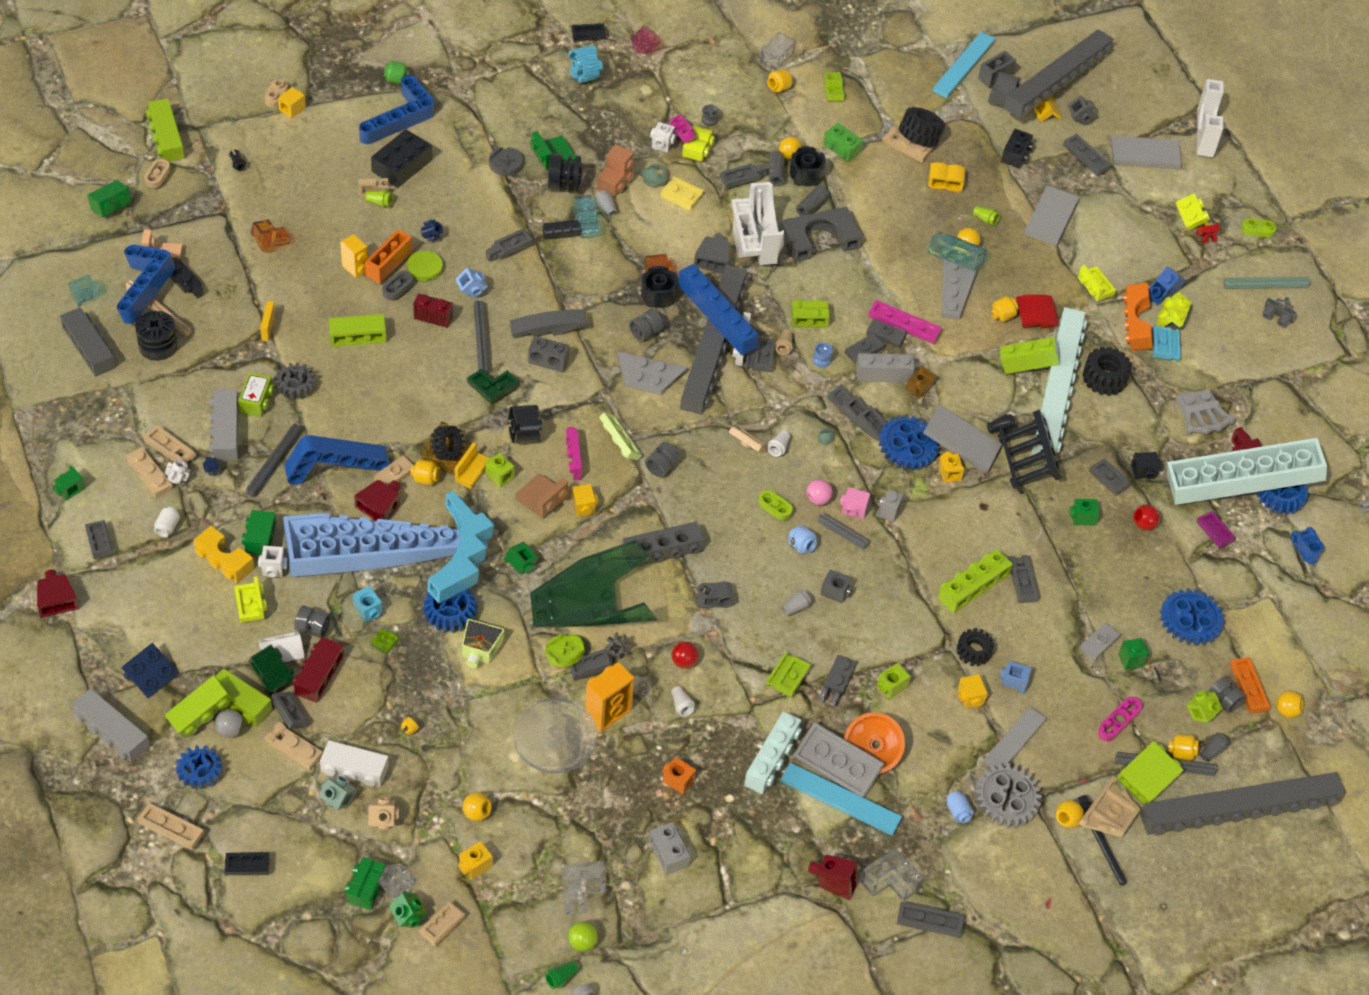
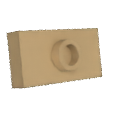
M731 427L729 433L741 440L740 443L747 448L752 447L758 452H766L767 444L741 427Z
M402 455L374 475V480H381L387 485L392 480H396L399 483L410 475L413 464Z
M449 901L419 930V934L433 946H436L465 918V914Z

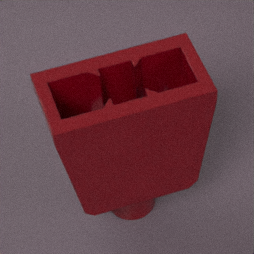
M376 480L354 496L355 508L375 521L378 519L389 520L400 504L398 491L401 489V485L396 480H392L388 485L381 480Z
M54 569L47 570L45 578L37 581V607L40 618L79 610L76 595L65 574L57 575V571Z
M825 855L821 863L812 860L809 864L808 873L818 876L820 888L851 900L858 886L857 862Z

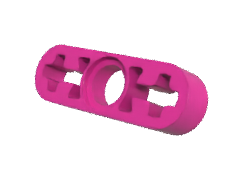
M677 115L671 119L669 124L675 127L674 131L683 143L694 139L696 133L682 115Z
M1136 697L1126 698L1101 723L1098 730L1100 739L1107 742L1114 740L1139 715L1142 708L1141 701ZM1134 705L1135 708L1133 707L1128 713V707ZM1115 716L1124 717L1125 722L1120 723L1116 721ZM1112 725V731L1106 733L1105 730L1107 731Z

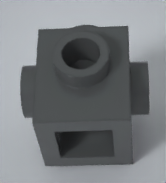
M1081 95L1067 105L1072 113L1071 117L1083 125L1097 115L1094 110V103L1091 100L1087 101Z

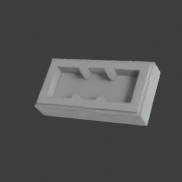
M1104 623L1080 646V650L1095 661L1119 639L1120 634L1107 623Z

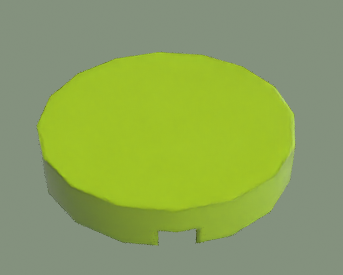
M418 251L408 258L407 270L415 280H434L441 275L443 270L442 259L434 252Z
M561 634L552 638L547 643L545 650L548 662L556 667H567L581 660L585 653V646L579 636L575 634H570L571 636Z

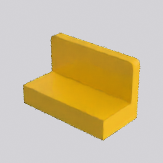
M1050 95L1046 101H1042L1038 107H1034L1037 118L1041 122L1051 115H1054L1059 120L1062 118L1053 95Z
M472 443L455 467V482L470 489L474 487L485 471V462L489 459V457L477 452V443Z

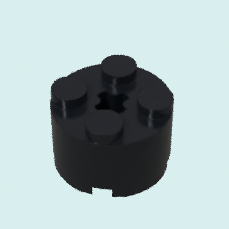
M810 146L800 147L795 153L793 152L789 174L794 184L797 186L819 185L824 175L825 155Z
M653 266L642 275L641 297L646 306L666 307L674 304L678 285L676 273L674 271L672 273L665 266Z
M523 405L509 408L508 420H511L509 434L512 443L540 442L539 431L543 429L542 420L538 419V405Z

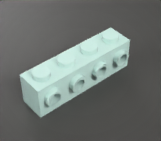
M782 712L747 771L744 786L763 795L766 788L772 785L775 779L774 774L776 771H780L784 763V757L790 754L794 740H798L801 735L800 719Z

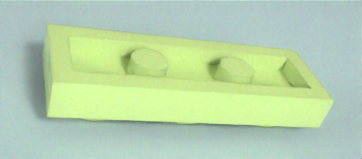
M604 412L599 418L603 422L604 429L611 434L613 442L622 450L621 454L627 459L638 461L643 455L616 416Z

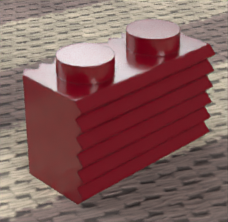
M418 293L413 303L414 320L417 319L418 321L421 320V322L424 321L425 323L428 322V324L431 323L448 328L453 318V302Z

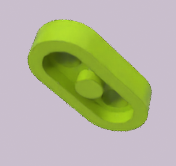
M1253 218L1243 220L1241 225V231L1244 234L1266 238L1273 237L1277 229L1276 224L1272 221Z
M764 490L759 494V506L773 517L782 521L788 520L791 517L793 508L785 499L771 490Z

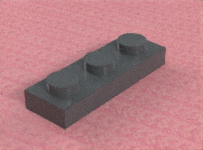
M1078 134L1064 140L1063 145L1097 176L1110 169L1111 163Z
M901 902L897 925L960 938L964 915Z

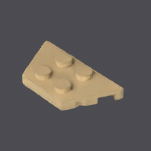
M1112 776L1085 813L1079 825L1122 837L1140 811V808L1130 798L1126 790L1121 791L1116 784L1117 778Z

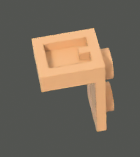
M144 229L142 246L168 250L172 259H180L182 244L156 242L155 237H152V230Z

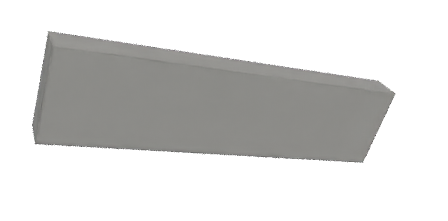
M1029 707L984 759L983 763L989 768L994 766L996 770L998 764L1001 763L1002 767L1005 768L1006 764L1015 758L1045 723L1046 718Z

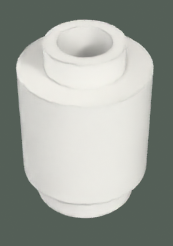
M171 507L163 508L154 524V532L161 537H168L172 534L180 519L178 511Z

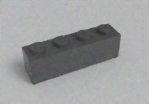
M81 307L60 315L63 330L95 377L116 368L114 362L116 355L114 351L108 349L105 338H101L97 326L91 324V318L88 313H84Z

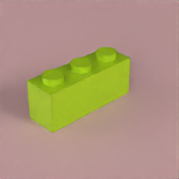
M384 314L328 318L331 347L386 343Z
M1055 337L1000 346L1001 362L1005 374L1059 365V352Z
M224 668L215 676L221 680L234 698L225 709L239 712L246 724H252L257 727L272 712L271 699Z
M213 675L167 712L165 717L176 732L186 738L195 734L197 728L203 723L212 720L214 714L219 710L228 707L230 701L234 698L221 680Z

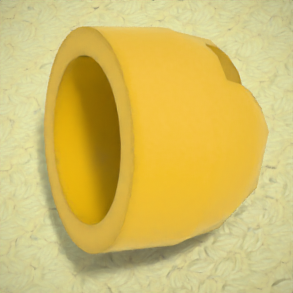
M407 717L401 723V730L407 729L405 734L411 735L419 729V726L410 717Z

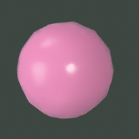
M823 479L812 481L806 491L807 497L814 505L828 503L833 493L832 486Z

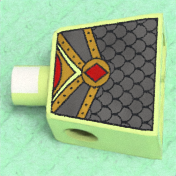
M468 619L462 643V656L467 658L466 665L470 668H477L479 661L486 664L490 663L504 642V629Z

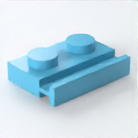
M1154 325L1152 328L1153 357L1167 360L1172 358L1179 361L1181 357L1179 329L1174 331L1171 328Z

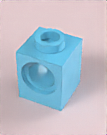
M371 586L352 594L353 606L365 622L376 619L383 614L382 602Z

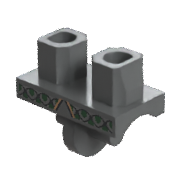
M1268 297L1262 316L1271 320L1275 314L1280 317L1277 324L1286 328L1289 323L1293 324L1297 312L1292 310L1294 306L1289 304L1290 298L1286 297L1284 300L1277 298L1274 301Z

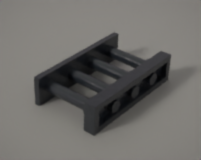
M1040 409L1033 412L1035 419L1032 420V423L1006 432L1002 425L998 426L1000 431L998 438L1004 446L1012 475L1010 483L1013 489H1017L1020 494L1024 493L1023 483L1043 475H1052L1055 480L1063 478L1048 424ZM1034 429L1038 430L1039 434L1035 438L1011 447L1010 439ZM1038 444L1042 445L1043 449L1040 450L1041 452L1015 461V453ZM1042 459L1047 461L1045 467L1019 476V468Z

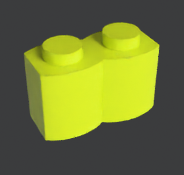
M693 126L692 128L696 136L691 141L684 143L682 156L702 162L705 157H708L709 147L713 146L715 136H713V130Z

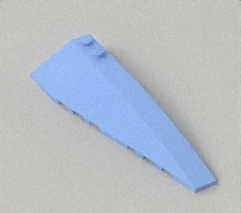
M326 513L283 516L290 577L378 569L448 557L455 554L460 542L458 529H451L444 525H440L439 528L429 527V524L421 523L419 526L411 525V522L378 519L377 521H370L365 517L350 519L346 515L331 517L330 514Z

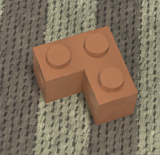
M617 144L614 145L607 154L606 168L597 177L598 191L607 190L613 198L623 191L626 183L630 182L634 175L632 172L635 162L633 160L634 152Z

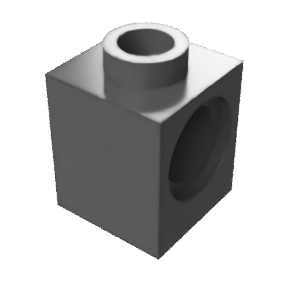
M830 569L822 584L820 595L842 603L844 598L849 597L853 588L850 586L851 577Z

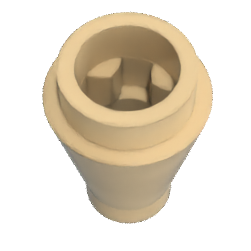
M783 330L775 343L776 352L784 356L788 355L793 348L792 332L790 330Z

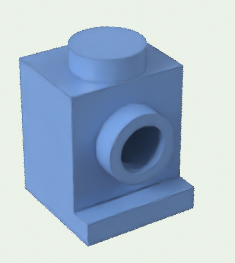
M1008 661L1007 667H1002L999 679H1003L1001 685L1019 690L1021 694H1024L1032 668Z

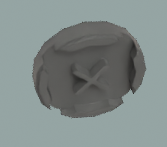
M501 147L490 154L489 166L496 174L511 176L521 171L524 160L518 150L507 147V149Z

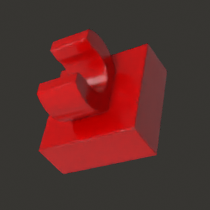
M1219 224L1202 226L1196 229L1197 237L1202 236L1203 243L1208 242V236L1211 237L1212 242L1217 241L1215 233L1220 231Z

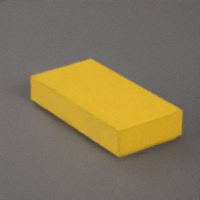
M274 301L266 302L260 327L262 341H269L275 316Z

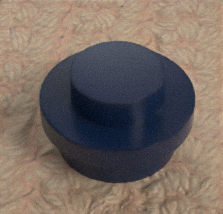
M206 457L203 462L204 471L210 476L219 472V463L215 457Z

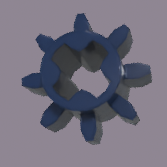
M435 219L424 221V226L421 227L422 237L428 239V242L439 240V235L443 232L442 225Z

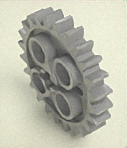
M999 763L997 770L994 766H991L989 771L985 769L983 774L979 776L978 782L975 785L977 790H975L974 796L978 797L975 800V804H981L978 811L985 810L983 817L990 816V823L997 820L998 827L1003 822L1006 828H1009L1011 823L1017 828L1019 822L1024 826L1027 821L1030 822L1033 816H1036L1037 809L1041 805L1038 801L1042 798L1038 794L1040 787H1034L1037 780L1031 781L1032 774L1025 775L1024 768L1018 771L1017 765L1011 769L1009 763L1006 764L1005 768ZM1010 780H1012L1013 785L1009 793V800L1005 811H1003L1002 807L1007 796L1006 792L1009 788ZM996 781L1002 782L1004 786L999 785ZM1016 788H1021L1024 792H1019ZM991 799H996L999 803H994ZM1011 806H1016L1019 810H1015Z

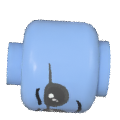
M800 525L790 531L788 543L800 554H806L815 549L817 537L807 527Z

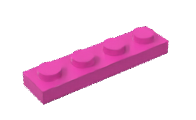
M877 300L868 314L870 318L907 331L906 333L933 344L942 329L938 325Z

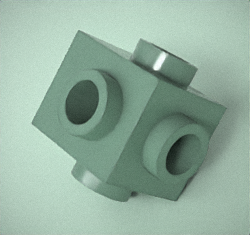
M335 776L327 778L322 783L319 797L324 800L326 805L339 810L350 805L357 789L350 785L345 777Z

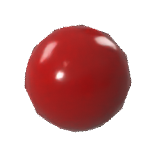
M1141 505L1135 510L1133 520L1138 528L1152 530L1159 524L1160 514L1152 505Z
M689 641L677 643L671 652L672 661L681 669L693 667L699 659L697 647Z

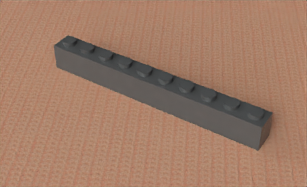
M1097 29L1009 93L1003 108L1018 118L1028 114L1031 109L1038 107L1042 101H1046L1058 89L1065 87L1069 81L1074 80L1085 69L1092 67L1096 61H1100L1104 55L1109 54L1113 49L1112 43L1114 38Z
M726 265L718 290L739 312L740 303L738 302L743 300L745 292L743 287L747 288L749 277H746L747 269ZM709 319L702 334L680 404V410L701 415L703 409L708 407V394H712L714 388L712 381L717 379L719 371L717 366L721 367L723 360L721 354H725L727 348V339Z
M1337 772L1144 803L1140 811V817L1147 835H1162L1170 831L1181 832L1188 828L1199 829L1206 825L1213 824L1218 826L1224 822H1240L1248 818L1259 819L1262 816H1277L1284 812L1296 813L1302 809L1309 808L1314 810L1326 805L1336 806L1341 802L1345 791Z

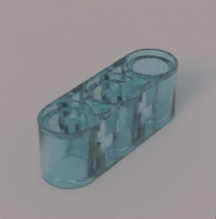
M592 195L574 197V209L580 225L581 238L599 237V223Z

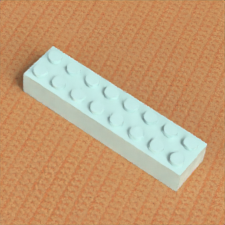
M1318 438L1167 462V478L1175 505L1326 481L1327 464Z

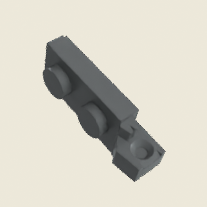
M751 163L722 171L720 178L726 189L767 176L768 167L766 163L758 166Z
M524 229L518 230L494 241L491 248L486 250V258L489 262L496 260L498 257L501 259L532 245L534 240Z

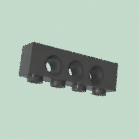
M696 521L623 538L622 551L629 568L641 567L644 564L658 563L662 560L703 551L704 538Z

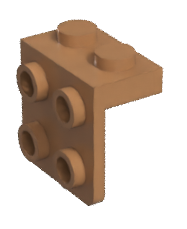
M537 474L515 494V499L543 519L568 496V481L562 478L554 484L542 474Z

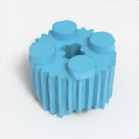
M594 45L577 48L568 52V58H571L572 67H570L572 78H577L579 83L599 78V70L603 69L601 60H598L597 50Z

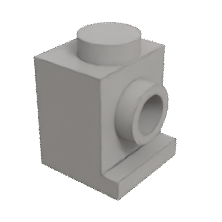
M888 490L886 497L882 496L876 516L894 522L900 510L903 495Z

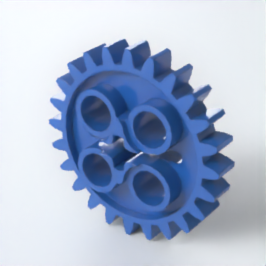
M898 415L896 420L891 418L890 423L886 422L885 426L882 427L878 438L880 440L878 445L882 446L880 452H886L884 458L890 457L889 463L896 462V468L903 465V470L909 467L913 471L916 466L920 470L922 466L926 468L928 463L932 464L939 450L938 443L923 433L928 422L922 424V418L916 421L914 415L911 419L907 415L904 416V419Z
M1187 588L1186 593H1184L1182 589H1179L1178 594L1172 592V595H1168L1166 601L1163 602L1160 614H1162L1160 620L1164 621L1162 627H1168L1166 633L1173 632L1172 638L1174 639L1178 636L1180 643L1186 640L1187 645H1189L1192 641L1197 646L1200 641L1202 645H1205L1206 641L1211 643L1213 638L1217 639L1222 631L1225 622L1222 620L1224 614L1220 613L1222 607H1216L1218 601L1211 602L1212 596L1204 597V591L1198 594L1197 589H1195L1194 593H1191L1190 589Z

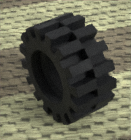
M449 425L438 426V428L433 430L435 433H431L433 439H430L432 443L430 449H434L432 454L436 455L437 459L455 460L459 458V455L463 454L461 450L465 449V446H462L465 440H462L464 434H460L461 429H457V426ZM447 437H448V440H449V447H448V449H447V447H446V438H447Z
M974 628L973 631L967 629V632H962L956 648L957 655H960L959 659H964L965 664L971 662L970 666H974V663L977 666H980L981 663L985 665L990 660L994 649L993 638L989 637L988 632L983 634L984 630L980 629V632H978L977 628ZM968 644H978L983 650L973 651L968 647Z

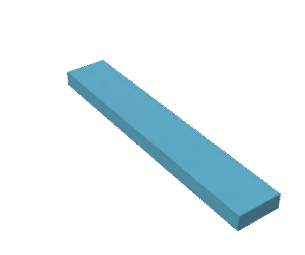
M980 32L933 87V92L948 98L994 44L995 38Z
M792 763L789 764L781 778L782 783L893 836L902 819V816Z

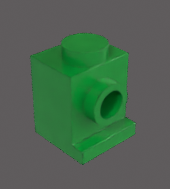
M72 465L68 467V472L61 474L54 480L55 485L52 486L57 496L61 495L65 501L85 490L83 477Z
M523 541L510 547L503 560L505 562L508 561L518 574L523 572L529 574L535 569L534 565L538 557Z

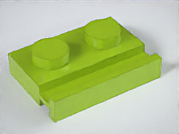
M785 652L767 679L766 685H771L775 690L792 698L810 670L811 664L795 656L792 657Z

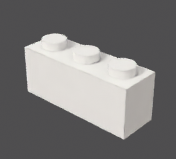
M329 740L320 759L321 772H324L326 775L342 776L348 781L362 782L370 787H381L389 767L388 756Z

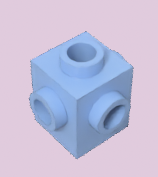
M468 267L455 279L461 292L475 298L488 287L483 273Z

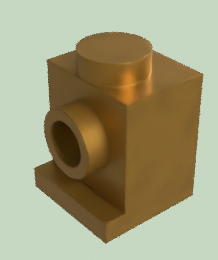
M920 366L907 380L905 390L921 399L933 387L936 375Z

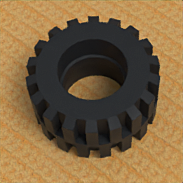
M909 107L906 109L898 129L909 141L921 146L934 147L938 144L946 124L938 115L929 110Z
M1112 347L1096 348L1087 357L1082 373L1083 381L1087 383L1086 386L1088 388H1092L1093 392H1099L1100 395L1106 394V396H1110L1111 394L1116 395L1118 392L1121 393L1126 388L1131 374L1132 364L1129 362L1130 359L1125 357L1124 352H1119L1116 348L1115 350Z

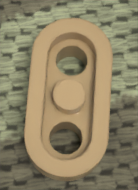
M277 79L271 82L264 95L265 104L268 107L275 108L279 106L278 97L288 90V84L285 80Z
M157 159L151 164L144 175L147 187L158 188L162 185L170 172V164L167 160Z

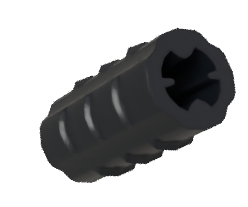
M578 220L551 221L542 225L544 239L580 235Z

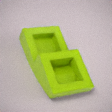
M824 72L827 101H844L841 72Z

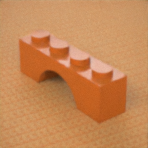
M1148 283L1126 285L1127 293H1123L1124 303H1127V306H1124L1125 317H1128L1125 320V328L1129 330V333H1126V343L1130 344L1131 351L1153 349L1151 324L1143 322L1138 318L1143 311L1150 308Z

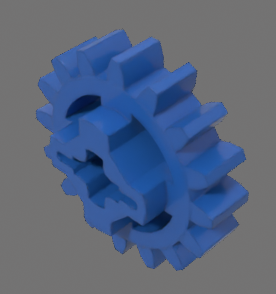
M196 745L193 751L191 748H187L188 753H181V759L176 761V773L178 774L179 781L183 780L184 786L190 783L191 789L199 785L201 790L204 784L211 787L210 781L217 782V775L222 774L221 768L223 767L220 755L215 754L213 748L208 751L207 746L199 749V746Z

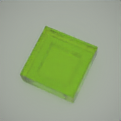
M381 628L370 641V644L387 655L397 644L399 637Z

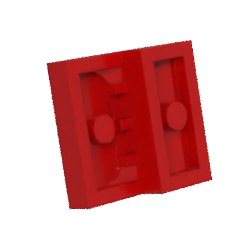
M1041 294L1016 296L1023 328L1040 325L1041 329L1059 325L1052 296Z

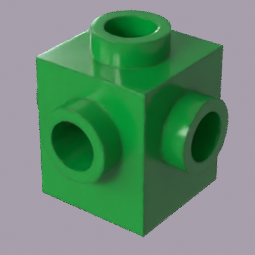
M402 892L389 905L395 922L399 927L414 928L427 915L424 904L419 899L417 893Z

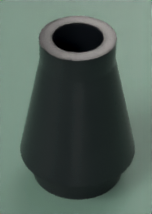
M1004 414L986 424L990 434L1000 432L999 425H1002L1006 432L1012 431L1016 427L1012 414Z

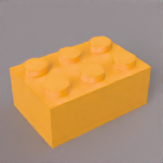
M619 662L613 666H608L603 673L597 677H592L587 683L585 717L600 733L632 711L634 677Z

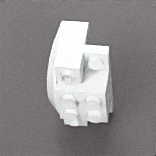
M770 182L751 183L749 198L732 199L731 201L734 215L732 232L738 258L758 256L759 265L777 264L778 253L784 247V230L778 232L773 185Z

